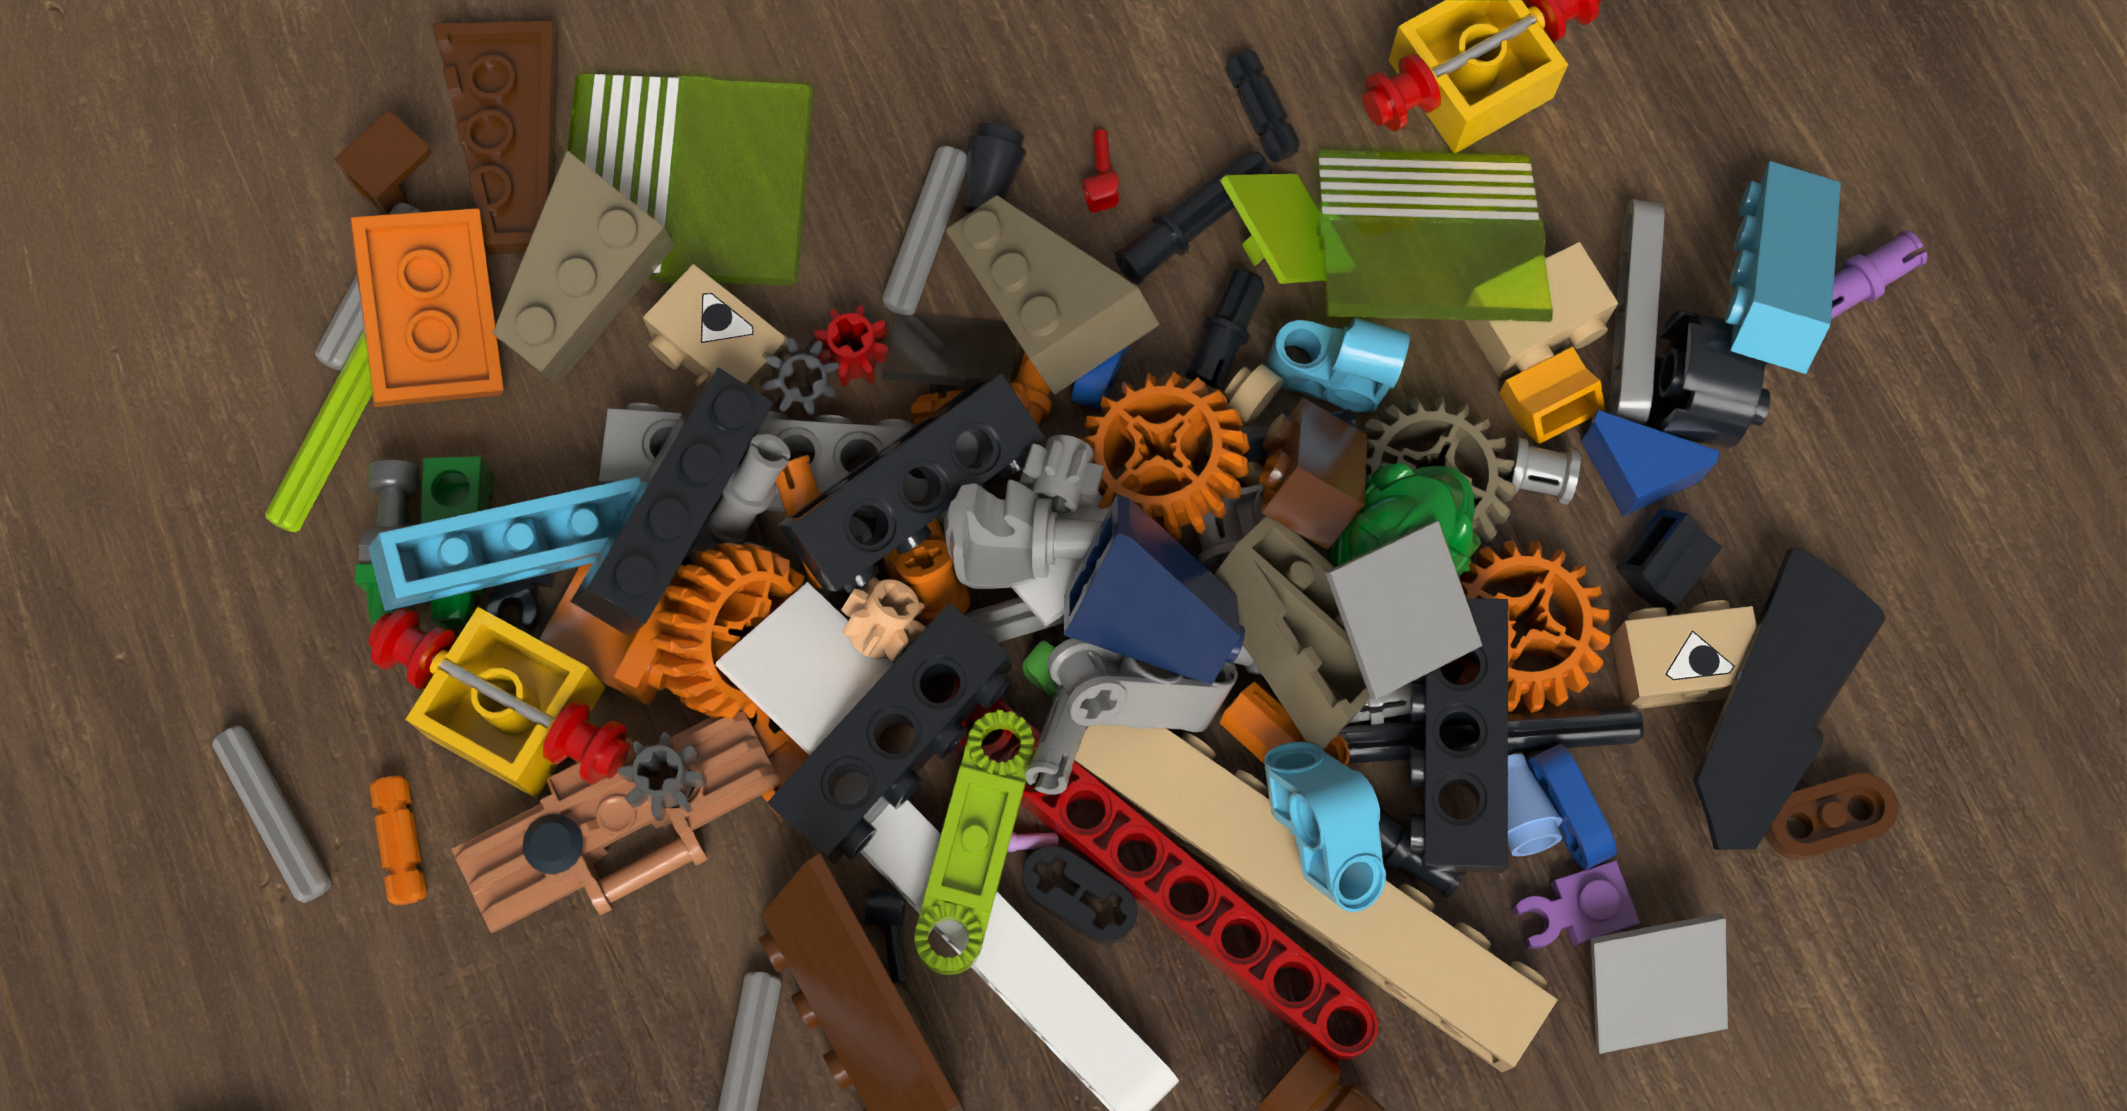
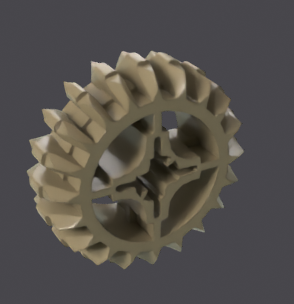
M1416 396L1414 399L1409 400L1406 407V415L1392 404L1385 409L1383 414L1384 423L1374 418L1370 419L1364 428V433L1367 434L1366 476L1368 474L1372 475L1383 462L1390 464L1402 463L1415 470L1434 466L1435 462L1439 461L1441 463L1440 466L1454 468L1459 471L1454 460L1455 451L1458 452L1471 467L1478 487L1472 486V479L1464 475L1469 480L1474 494L1473 533L1479 536L1481 542L1490 543L1497 534L1494 524H1504L1511 513L1508 506L1503 502L1513 499L1516 494V485L1505 480L1512 475L1515 460L1497 458L1506 447L1505 437H1496L1489 440L1485 438V434L1491 426L1489 418H1483L1475 425H1472L1466 421L1470 411L1468 404L1460 405L1455 415L1446 413V403L1443 396L1435 399L1430 411H1425L1423 403ZM1427 440L1437 442L1434 448L1424 452H1416L1407 448L1400 452L1394 449L1412 441Z

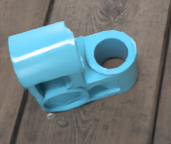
M1354 317L1349 327H1344L1343 330L1311 321L1296 320L1287 323L1280 329L1266 356L1265 366L1283 379L1281 388L1284 390L1321 399L1336 407L1350 409L1353 412H1373L1377 409L1388 390L1394 388L1398 381L1408 351L1410 333ZM1298 346L1304 349L1310 355L1312 362L1298 364L1292 361L1286 355L1284 347Z
M1289 742L1269 750L1265 755L1264 763L1271 814L1295 836L1304 879L1343 910L1350 912L1365 910L1379 898L1386 882L1379 831L1380 808L1373 787L1362 773L1348 768L1314 743Z

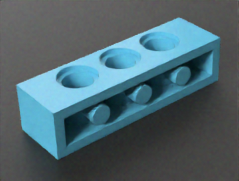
M635 477L378 533L368 549L384 610L388 611L592 564L641 483L640 478Z

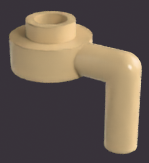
M1264 364L1259 365L1253 372L1247 367L1242 368L1223 394L1230 402L1227 410L1234 409L1237 411L1243 426L1252 425L1272 402L1283 383V379ZM1210 436L1207 437L1204 443V451L1209 457L1213 443ZM1257 461L1249 462L1248 476L1238 479L1248 487L1261 484L1259 483V477L1263 466Z

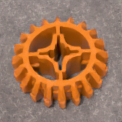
M1174 371L1166 385L1159 386L1156 377L1147 373L1144 381L1145 388L1135 391L1132 385L1123 381L1121 392L1124 398L1116 402L1111 398L1102 396L1100 405L1105 416H1086L1085 426L1091 436L1079 439L1086 442L1093 449L1094 457L1092 463L1102 465L1105 468L1098 488V492L1102 495L1098 507L1101 509L1109 508L1117 494L1128 497L1163 529H1167L1168 534L1179 542L1182 535L1181 526L1191 523L1193 530L1203 534L1206 529L1203 520L1204 515L1210 513L1214 517L1225 518L1227 510L1221 498L1240 499L1242 489L1236 478L1248 476L1250 466L1247 458L1242 455L1248 452L1250 445L1246 433L1240 431L1243 424L1239 413L1234 409L1227 410L1228 403L1226 397L1219 390L1208 395L1205 382L1199 378H1196L1190 385L1184 388L1181 376L1177 375ZM1167 421L1161 424H1154L1156 422ZM1209 435L1213 441L1211 455L1205 469L1198 476L1194 472L1191 462L1201 451L1199 444ZM1129 440L1134 447V454L1124 464L1126 471L1115 480L1117 458L1121 449ZM1149 449L1153 451L1157 456L1152 458ZM1173 456L1175 458L1177 466L1169 460ZM1166 490L1176 491L1174 493L1167 495L1154 496L1157 493Z
M1514 540L1506 541L1503 544L1500 557L1490 547H1484L1477 555L1478 565L1470 562V570L1463 572L1459 576L1466 598L1508 599L1509 712L1516 708L1520 696H1523L1525 705L1531 713L1541 710L1544 706L1545 696L1555 706L1564 704L1568 699V689L1580 693L1589 684L1585 672L1596 673L1603 664L1602 658L1595 651L1605 649L1610 643V635L1596 628L1607 622L1610 618V610L1602 607H1591L1590 605L1601 595V586L1590 585L1583 588L1580 585L1579 581L1587 572L1585 565L1575 566L1570 573L1561 567L1566 556L1564 549L1556 550L1549 560L1543 559L1542 547L1539 541L1531 542L1524 556H1521ZM1507 582H1520L1532 585L1526 595L1515 598L1500 592L1494 597L1484 591L1494 585ZM1550 597L1561 607L1568 622L1570 636L1565 634L1566 627L1560 625L1551 616L1548 605ZM1532 605L1533 609L1527 619L1531 623L1527 630L1529 632L1526 636H1522L1512 648L1511 643L1517 633L1513 630V626L1517 622L1516 619L1519 616L1522 617L1528 607ZM1525 654L1536 655L1544 660L1550 655L1562 662L1553 668L1536 672L1512 669L1516 659ZM1463 655L1444 665L1445 667H1454L1462 663L1466 668L1457 680L1458 685L1468 684L1477 677L1474 663Z
M728 542L717 544L714 550L696 551L694 565L679 566L677 570L680 584L678 586H669L665 590V594L669 598L666 610L653 613L663 623L662 632L650 641L659 649L664 650L654 664L663 674L668 675L664 687L671 690L674 695L680 696V702L686 704L688 708L717 719H722L723 717L733 719L742 706V710L747 718H753L758 706L715 664L724 654L797 592L803 584L804 576L797 573L795 569L790 568V560L783 558L778 553L766 551L763 546L750 543L740 545ZM730 628L741 630L739 634L728 631Z

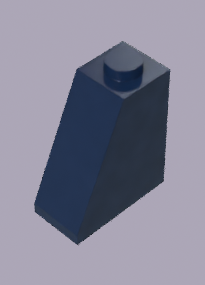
M1117 494L1064 595V635L1212 685L1225 662L1233 663L1243 646L1245 627L1239 625L1237 596L1128 497Z

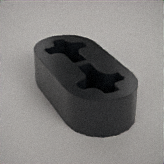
M1059 846L1042 847L1035 850L1027 858L1023 867V887L1027 897L1037 906L1086 938L1101 945L1118 943L1132 932L1137 919V904L1132 893L1122 884L1069 850ZM1056 861L1062 863L1065 866L1063 878L1078 889L1074 897L1055 886L1050 889L1048 894L1041 892L1038 889L1040 886V876L1034 872L1039 865L1050 869ZM1086 894L1097 902L1105 904L1109 901L1110 897H1114L1121 902L1118 914L1125 919V922L1121 926L1109 923L1104 930H1101L1094 925L1095 911L1082 903L1081 900Z

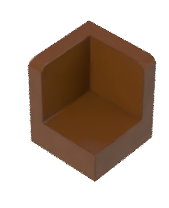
M388 109L336 156L334 160L349 184L383 215H389L395 204L399 202L408 204L398 185L431 155V150L426 142Z

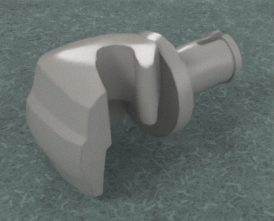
M1008 480L1005 500L995 497L978 484L962 485L956 498L950 502L944 519V532L948 554L953 560L956 576L960 583L974 589L1008 588L1035 580V577H1048L1049 566L1055 564L1056 558L1083 560L1103 521L1058 519L1057 512H1052L1051 499H1039V495L1014 480Z

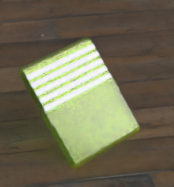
M580 74L575 78L567 151L660 223L675 245L674 249L648 279H657L660 283H676L694 264L716 282L787 286L798 283L813 97L812 87L805 84L712 80L711 77L675 75V78Z
M1346 150L1317 151L1320 212L1316 234L1319 239V250H1322L1326 317L1552 322L1553 307L1544 255L1546 234L1542 218H1539L1530 156Z

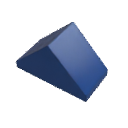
M1600 410L1596 412L1584 430L1581 440L1622 517L1701 482L1717 463L1720 453L1718 450Z

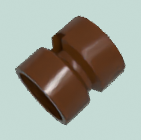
M1312 1043L1265 1095L1255 1110L1384 1111L1385 1108L1358 1083L1349 1085L1341 1083V1068Z

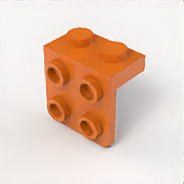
M592 564L580 566L539 640L588 666L603 685L650 706L657 691L665 688L668 676L654 666L664 650L659 649L650 641L662 632L663 623L653 613L666 610L669 598L664 592L647 623L627 636L570 602ZM678 570L674 574L668 587L672 585L678 586L680 584Z

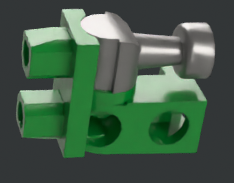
M481 456L423 458L421 524L488 509L489 498H493L494 473ZM378 460L367 465L368 489L375 494H379L375 527L367 530L360 537L357 546L359 547V564H356L355 584L367 594L369 620L373 625L384 614L389 612L393 614L396 610L400 609L384 610L368 547L378 533L418 525H408L406 496L414 494L419 489L420 466L409 461ZM487 588L431 600V622L436 626L465 627L473 615L475 595H487Z

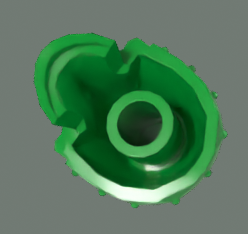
M1383 462L1372 475L1368 474L1366 476L1365 505L1329 548L1330 564L1336 568L1432 521H1439L1458 577L1463 572L1469 571V564L1472 561L1471 556L1481 544L1479 536L1473 533L1474 494L1469 480L1454 468L1431 466L1412 470L1408 465L1402 463L1390 464Z

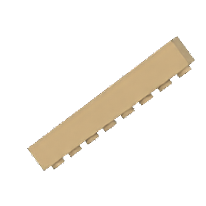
M1114 725L1088 726L1074 761L1172 842L1500 1072H1505L1516 1066L1558 1001V999L1544 990L1548 983L1540 974L1518 961H1513L1510 966L1487 951L1491 943L1486 937L1462 922H1457L1452 927L1432 913L1435 904L1426 895L1404 883L1399 888H1396L1386 881L1381 895L1374 904L1365 910L1357 912L1343 910L1304 879L1295 836L1290 833L1287 827L1272 816L1270 800L1267 798L1269 795L1268 788L1257 778L1243 770H1237L1235 775L1218 765L1213 761L1216 753L1194 735L1184 732L1181 738H1179L1166 728L1149 727L1147 729H1135L1128 726Z

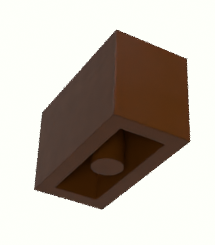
M1302 398L1288 417L1281 414L1274 420L1264 437L1262 446L1267 450V458L1259 477V483L1264 485L1261 513L1328 550L1365 505L1367 434Z

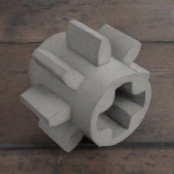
M1055 435L1048 439L1045 448L1034 443L1031 445L1019 483L1027 488H1032L1031 491L1039 495V499H1051L1052 512H1057L1059 517H1067L1076 513L1079 504L1088 508L1093 506L1105 468L1102 465L1092 463L1094 451L1086 442L1068 435Z

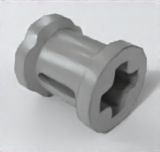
M1517 437L1509 457L1510 460H1515L1513 473L1505 480L1516 485V493L1523 489L1556 496L1558 503L1568 505L1573 498L1579 478L1581 465L1580 449L1569 448L1566 453L1529 446L1526 438Z

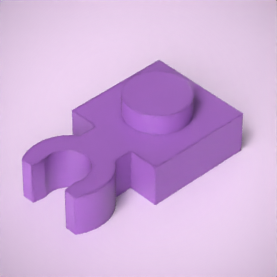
M1617 860L1553 881L1550 886L1555 896V901L1551 902L1540 896H1531L1521 900L1511 909L1514 916H1519L1526 912L1537 913L1544 922V929L1541 934L1534 935L1523 941L1525 948L1529 950H1536L1547 946L1565 928L1568 931L1572 945L1576 946L1591 941V938L1613 934L1640 924Z

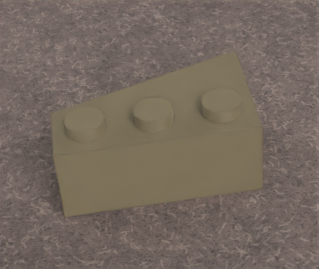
M566 151L493 334L510 351L557 387L674 249L673 241L660 223L573 154Z
M997 195L945 230L1054 395L1160 325L1139 287Z
M1266 516L1234 546L1214 576L1237 596L1239 625L1245 627L1243 646L1305 741L1319 745L1324 750L1371 698L1325 572L1335 567L1296 532Z

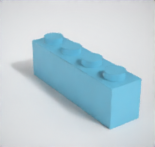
M1769 161L1760 183L1749 181L1738 209V216L1743 217V220L1736 235L1734 250L1739 251L1729 280V285L1736 288L1732 293L1725 314V322L1733 324L1730 351L1797 372L1807 373L1831 325L1841 182Z

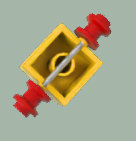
M1445 0L1398 26L1388 60L1397 72V75L1390 79L1381 72H1375L1368 76L1365 81L1366 92L1362 94L1363 106L1370 119L1377 126L1385 125L1388 129L1395 132L1407 125V111L1416 106L1426 113L1452 152L1456 154L1554 98L1568 63L1553 43L1565 36L1567 21L1573 19L1581 25H1587L1596 20L1599 14L1598 4L1601 0Z
M402 607L393 614L390 612L384 614L374 625L369 636V646L372 648V663L384 670L391 669L400 663L407 667L406 676L408 683L418 689H424L405 720L428 739L536 799L545 787L546 779L551 777L558 764L567 757L581 763L579 776L583 781L591 785L598 783L603 777L613 778L618 773V768L624 765L630 751V744L625 742L626 727L615 720L608 722L602 728L589 722L590 713L606 687L588 666L477 607L457 640L455 633L444 626H438L429 633L420 629V615L409 607Z

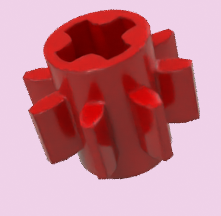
M860 305L855 310V313L840 315L835 309L831 310L832 322L828 326L827 331L820 329L814 330L813 333L814 338L822 342V349H825V351L819 354L817 359L820 362L831 359L839 363L840 368L836 371L839 373L842 387H846L850 379L863 377L869 383L875 382L873 369L877 362L888 363L891 361L890 348L885 344L878 343L888 335L886 323L883 320L871 325L865 318L864 307ZM848 341H852V343L856 347L863 346V348L859 351L853 352L848 345H842Z

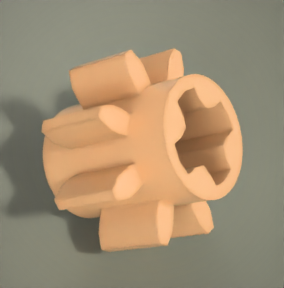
M874 577L868 582L863 591L854 588L841 610L851 617L842 632L844 635L849 636L852 645L863 655L871 658L888 657L894 662L898 659L904 648H908L926 629L925 626L916 621L925 606L923 603H919L914 591L906 584L890 579L879 581Z

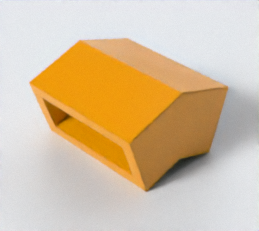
M1573 347L1507 379L1499 392L1517 425L1537 444H1541L1594 417L1598 410L1606 411L1601 381L1585 367Z

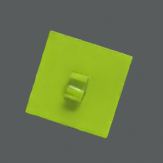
M1298 174L1226 175L1220 180L1251 233V236L1242 244L1245 252L1254 266L1265 258L1279 284L1350 279L1356 274Z

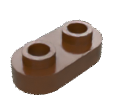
M1856 773L1792 792L1765 836L1771 847L1786 858L1793 860L1813 858L1872 840L1887 832L1897 818V798L1892 788L1878 776L1868 773ZM1850 799L1857 800L1864 806L1866 812L1864 820H1857L1849 813L1848 803ZM1789 817L1797 818L1804 824L1805 835L1802 839L1794 837L1788 831L1787 821Z

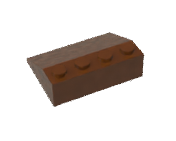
M821 853L808 859L762 912L761 917L769 932L758 938L777 973L789 967L801 990L790 997L808 1030L811 1031L821 1025L833 1049L823 1054V1058L840 1089L843 1091L854 1085L866 1107L863 1111H963L956 1095Z

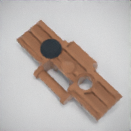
M742 706L733 719L710 717L671 737L674 751L677 754L685 747L692 745L699 756L687 768L689 771H696L702 774L706 779V786L695 787L691 796L687 798L692 807V811L689 813L677 805L666 808V815L663 820L657 821L652 815L651 802L649 800L636 808H632L626 801L628 793L637 787L634 782L624 780L617 773L611 779L603 777L598 783L591 785L580 778L581 763H577L546 779L552 794L541 799V804L452 848L453 855L489 931L494 933L582 887H585L592 904L601 916L613 910L611 903L691 861L696 866L707 861V855L694 830L781 785L749 719L742 710ZM628 737L625 739V742L630 744V751L622 767H632L637 757V753L633 748L635 741L632 737ZM663 764L660 775H649L648 779L657 790H659V783L663 775L672 770L668 764ZM670 823L673 824L681 838L599 879L594 863L609 854L606 848L609 844L650 824L656 829L662 826L665 827Z

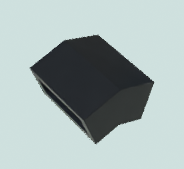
M1659 509L1615 569L1638 596L1655 608H1665L1667 616H1669L1680 605L1723 546L1703 533L1687 513Z

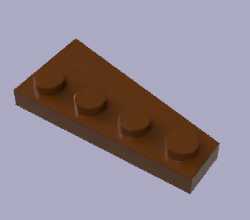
M549 20L432 23L444 65L443 71L455 111L460 143L466 157L476 209L479 208L485 246L490 254L525 253L553 186L557 30L554 22Z

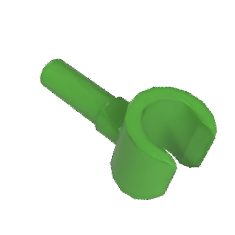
M1041 641L1024 659L1022 670L1027 680L1044 690L1048 697L1050 696L1054 701L1058 687L1048 672L1047 661L1055 648L1048 642Z

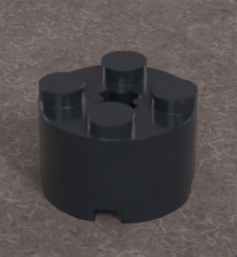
M1678 310L1668 319L1659 337L1670 340L1664 358L1655 357L1652 403L1647 422L1658 424L1653 429L1689 441L1731 448L1740 442L1750 425L1761 426L1767 417L1770 407V392L1768 389L1762 388L1765 366L1768 362L1730 351L1733 324L1726 323L1725 318Z

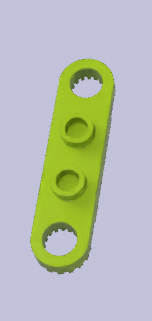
M997 710V712L984 714L982 718L975 722L969 733L927 884L914 940L917 954L922 963L930 970L939 974L954 975L966 971L977 961L983 947L1026 785L1025 774L1034 754V736L1031 727L1028 726L1022 717L1020 718L1011 711L1003 712L1002 710ZM1005 729L1017 736L1021 748L1013 760H1008L1006 763H996V761H991L987 755H984L981 747L982 741L993 730ZM943 921L958 922L966 929L969 935L966 949L954 958H943V956L937 955L929 944L930 932L937 924Z

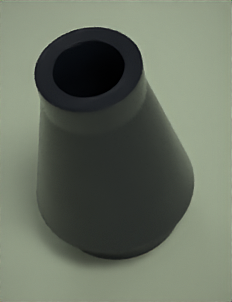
M980 123L977 125L975 135L968 137L966 197L963 205L965 211L971 213L996 195L1005 199L1027 154L1026 150L1022 148L1024 142V135L1000 124Z

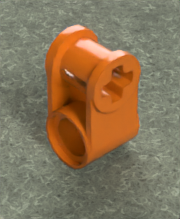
M937 519L927 524L932 533L919 545L903 554H899L894 549L881 558L890 579L906 584L914 591L919 603L924 604L925 608L917 620L927 626L949 603L963 614L970 605L967 588L964 584L960 583L956 576L953 560L948 554L945 535Z

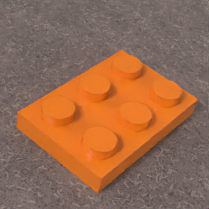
M479 208L351 217L350 227L374 407L501 396L504 387L497 337L493 334L495 321Z

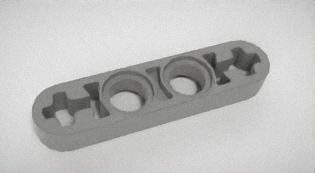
M1631 199L1625 211L1621 233L1616 299L1618 305L1615 312L1608 413L1645 426L1649 417L1653 394L1665 209L1662 202Z

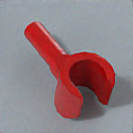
M1104 129L1093 132L1097 175L1081 179L1083 195L1090 213L1113 208L1119 204V180L1116 171L1112 170L1108 132Z

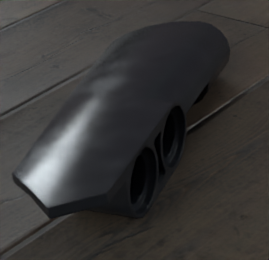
M1790 548L1786 551L1751 642L1693 778L1706 815L1714 850L1756 849L1823 743L1824 734L1817 726L1886 619L1882 609L1862 590L1835 569L1801 548Z

